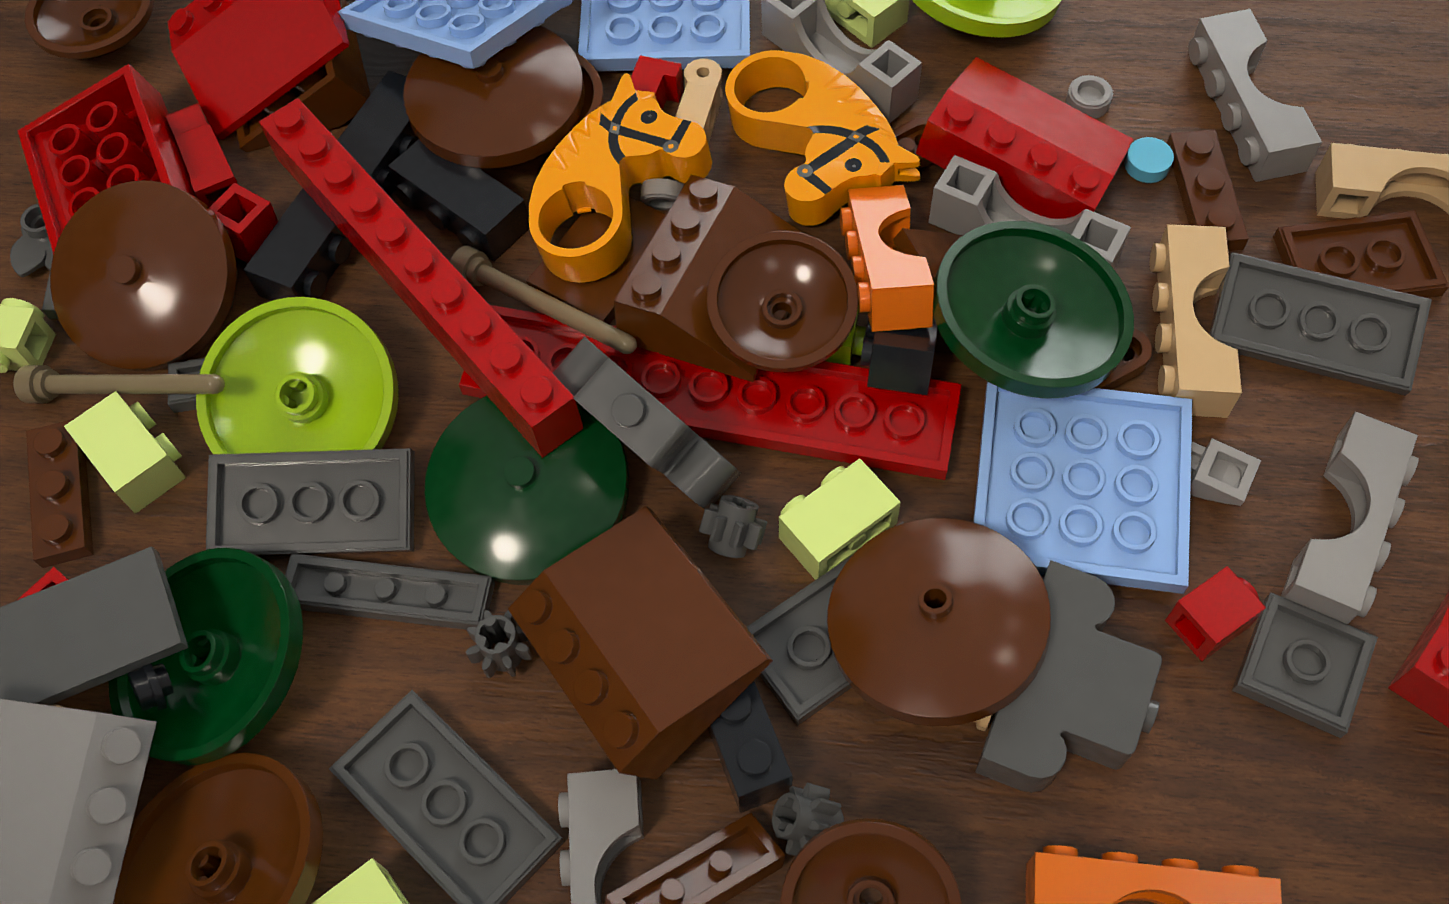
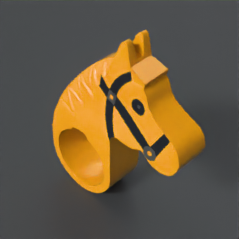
M770 50L759 52L743 59L730 72L726 81L725 92L732 126L736 134L743 141L755 147L805 155L806 162L790 171L784 182L789 216L795 222L805 226L818 225L825 222L848 202V189L892 186L894 182L920 180V172L916 169V167L920 166L919 157L898 145L895 134L887 119L862 89L846 75L825 62L804 54ZM768 88H789L803 96V99L798 98L792 105L775 112H757L743 106L751 96Z
M628 73L621 77L612 100L583 118L555 147L543 164L533 185L529 201V229L546 267L555 276L566 281L584 283L599 280L614 272L624 262L632 243L629 189L632 185L643 183L648 179H663L666 176H671L679 182L686 183L691 175L705 178L711 170V154L702 126L696 122L680 119L663 112L656 100L655 93L636 91ZM591 209H595L597 213L605 214L612 218L611 224L604 235L587 246L566 249L551 244V239L556 229L565 220L572 217L576 211L580 214L591 212Z

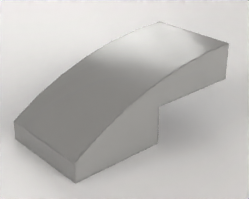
M1213 438L1207 447L1192 442L1190 495L1210 501L1241 506L1246 499L1261 460Z

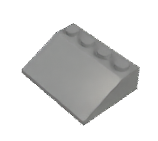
M0 699V904H113L156 722L94 711Z

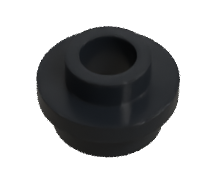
M150 663L127 673L133 693L142 712L156 707L158 711L167 708L165 697L173 694L174 690L163 663L152 666Z

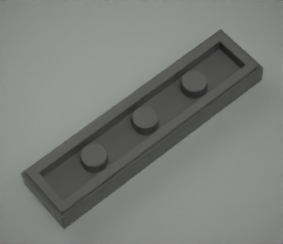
M291 554L285 573L286 578L290 581L296 592L300 608L304 611L465 630L468 627L477 628L478 624L485 619L484 611H489L495 586L493 578L484 575Z

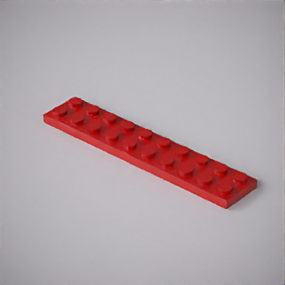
M490 305L552 373L585 336L700 437L850 464L860 458L868 467L940 480L946 479L962 384L930 379L927 395L867 387L869 368L827 361L795 372H770L760 369L754 382H750L636 347V350L631 354H623L545 314ZM464 370L459 383L462 394L478 398L487 396Z

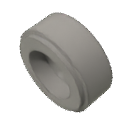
M1081 76L1071 82L1066 97V104L1097 119L1108 112L1113 98V90L1106 80L1098 76Z
M662 178L645 180L642 183L640 200L654 209L669 211L683 189L684 184Z

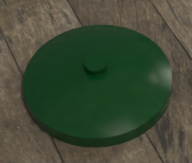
M999 221L977 227L964 234L949 248L934 278L933 315L937 328L950 350L979 377L1016 394L1036 398H1064L1091 390L1107 379L1116 369L1132 341L1134 331L1133 307L1126 287L1119 275L1097 251L1085 242L1048 225L1028 221Z
M488 396L479 399L463 410L440 436L431 454L426 472V508L433 529L440 541L454 557L473 572L479 575L490 576L496 582L530 585L543 570L621 522L628 502L630 487L628 462L619 438L577 401L583 429L543 458Z
M214 548L185 557L165 570L188 648L151 663L152 666L163 663L172 683L174 693L165 697L167 708L158 711L156 707L142 712L133 693L127 673L108 681L109 699L113 715L156 722L148 755L152 758L179 765H200L213 762L235 752L255 737L271 720L285 699L294 680L303 643L302 612L296 592L290 581L277 567L241 549Z

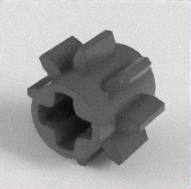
M734 495L721 496L719 505L710 503V507L704 510L699 532L710 535L708 548L717 554L730 558L745 557L747 548L754 551L757 550V546L762 543L767 526L766 520L756 518L759 506L751 500Z
M486 610L484 611L485 619L478 624L477 628H467L466 631L470 638L477 645L470 647L465 652L471 663L483 661L482 670L487 678H491L496 670L507 671L509 675L514 677L516 676L515 667L520 664L522 659L532 660L533 658L529 647L522 643L528 641V638L520 626L516 627L517 622L509 610L504 616L492 615ZM505 638L509 639L507 644L503 643L505 641ZM493 643L497 644L494 650L491 648Z
M808 782L804 789L791 786L789 793L782 795L776 802L772 814V825L776 838L788 841L786 845L787 854L796 856L802 847L815 835L835 824L844 822L841 803L829 800V788Z

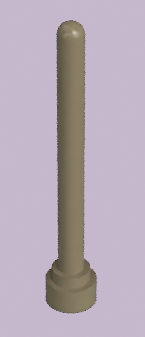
M466 245L460 247L453 254L450 263L473 287L485 284L623 354H631L636 350L637 341L632 335L493 268L485 253Z
M24 365L17 370L13 380V387L16 396L24 403H49L59 394H112L115 391L118 394H218L223 391L225 382L217 374L59 375L58 372L47 365Z

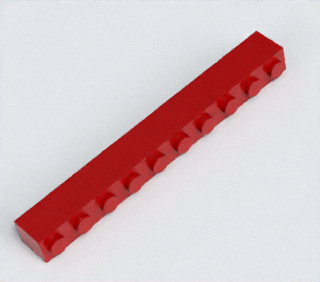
M299 98L259 121L278 161L542 458L583 429L577 403L573 399L574 396Z

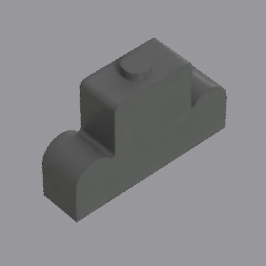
M585 336L553 372L559 381L571 392L575 401L649 466L664 474L674 485L703 509L709 508L710 503L716 504L742 474Z
M1051 560L1043 576L1051 614L1050 641L1045 659L1036 677L1027 689L1013 702L995 713L975 773L1020 791L1030 793L1042 791L1051 785L1066 761L1067 751L1111 769L1118 770L1122 768L1135 752L1141 731L1147 734L1150 733L1160 704L1158 701L1152 700L1151 697L1162 663L1161 656L1157 652L1102 632L1115 607V598L1110 587L1103 580L1093 575Z

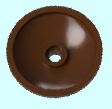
M29 0L25 10V26L33 41L42 50L51 55L69 59L101 57L124 47L139 35L150 19L154 8V0Z
M765 232L743 240L729 250L720 260L708 286V316L712 329L721 344L734 357L745 364L770 372L785 373L805 370L831 357L849 337L858 309L857 285L846 261L825 242L800 232ZM779 310H785L791 316L788 319L779 320L773 314Z
M867 818L835 824L809 840L797 853L787 871L780 904H962L959 886L950 865L931 842L904 825L882 819ZM866 888H875L882 894V897L877 902L869 903L862 899L860 893Z

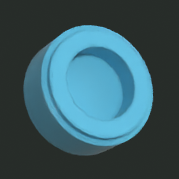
M1153 137L1140 138L1135 140L1128 149L1124 161L1125 169L1132 178L1140 182H1159L1168 175L1174 160V154L1171 147L1160 139Z

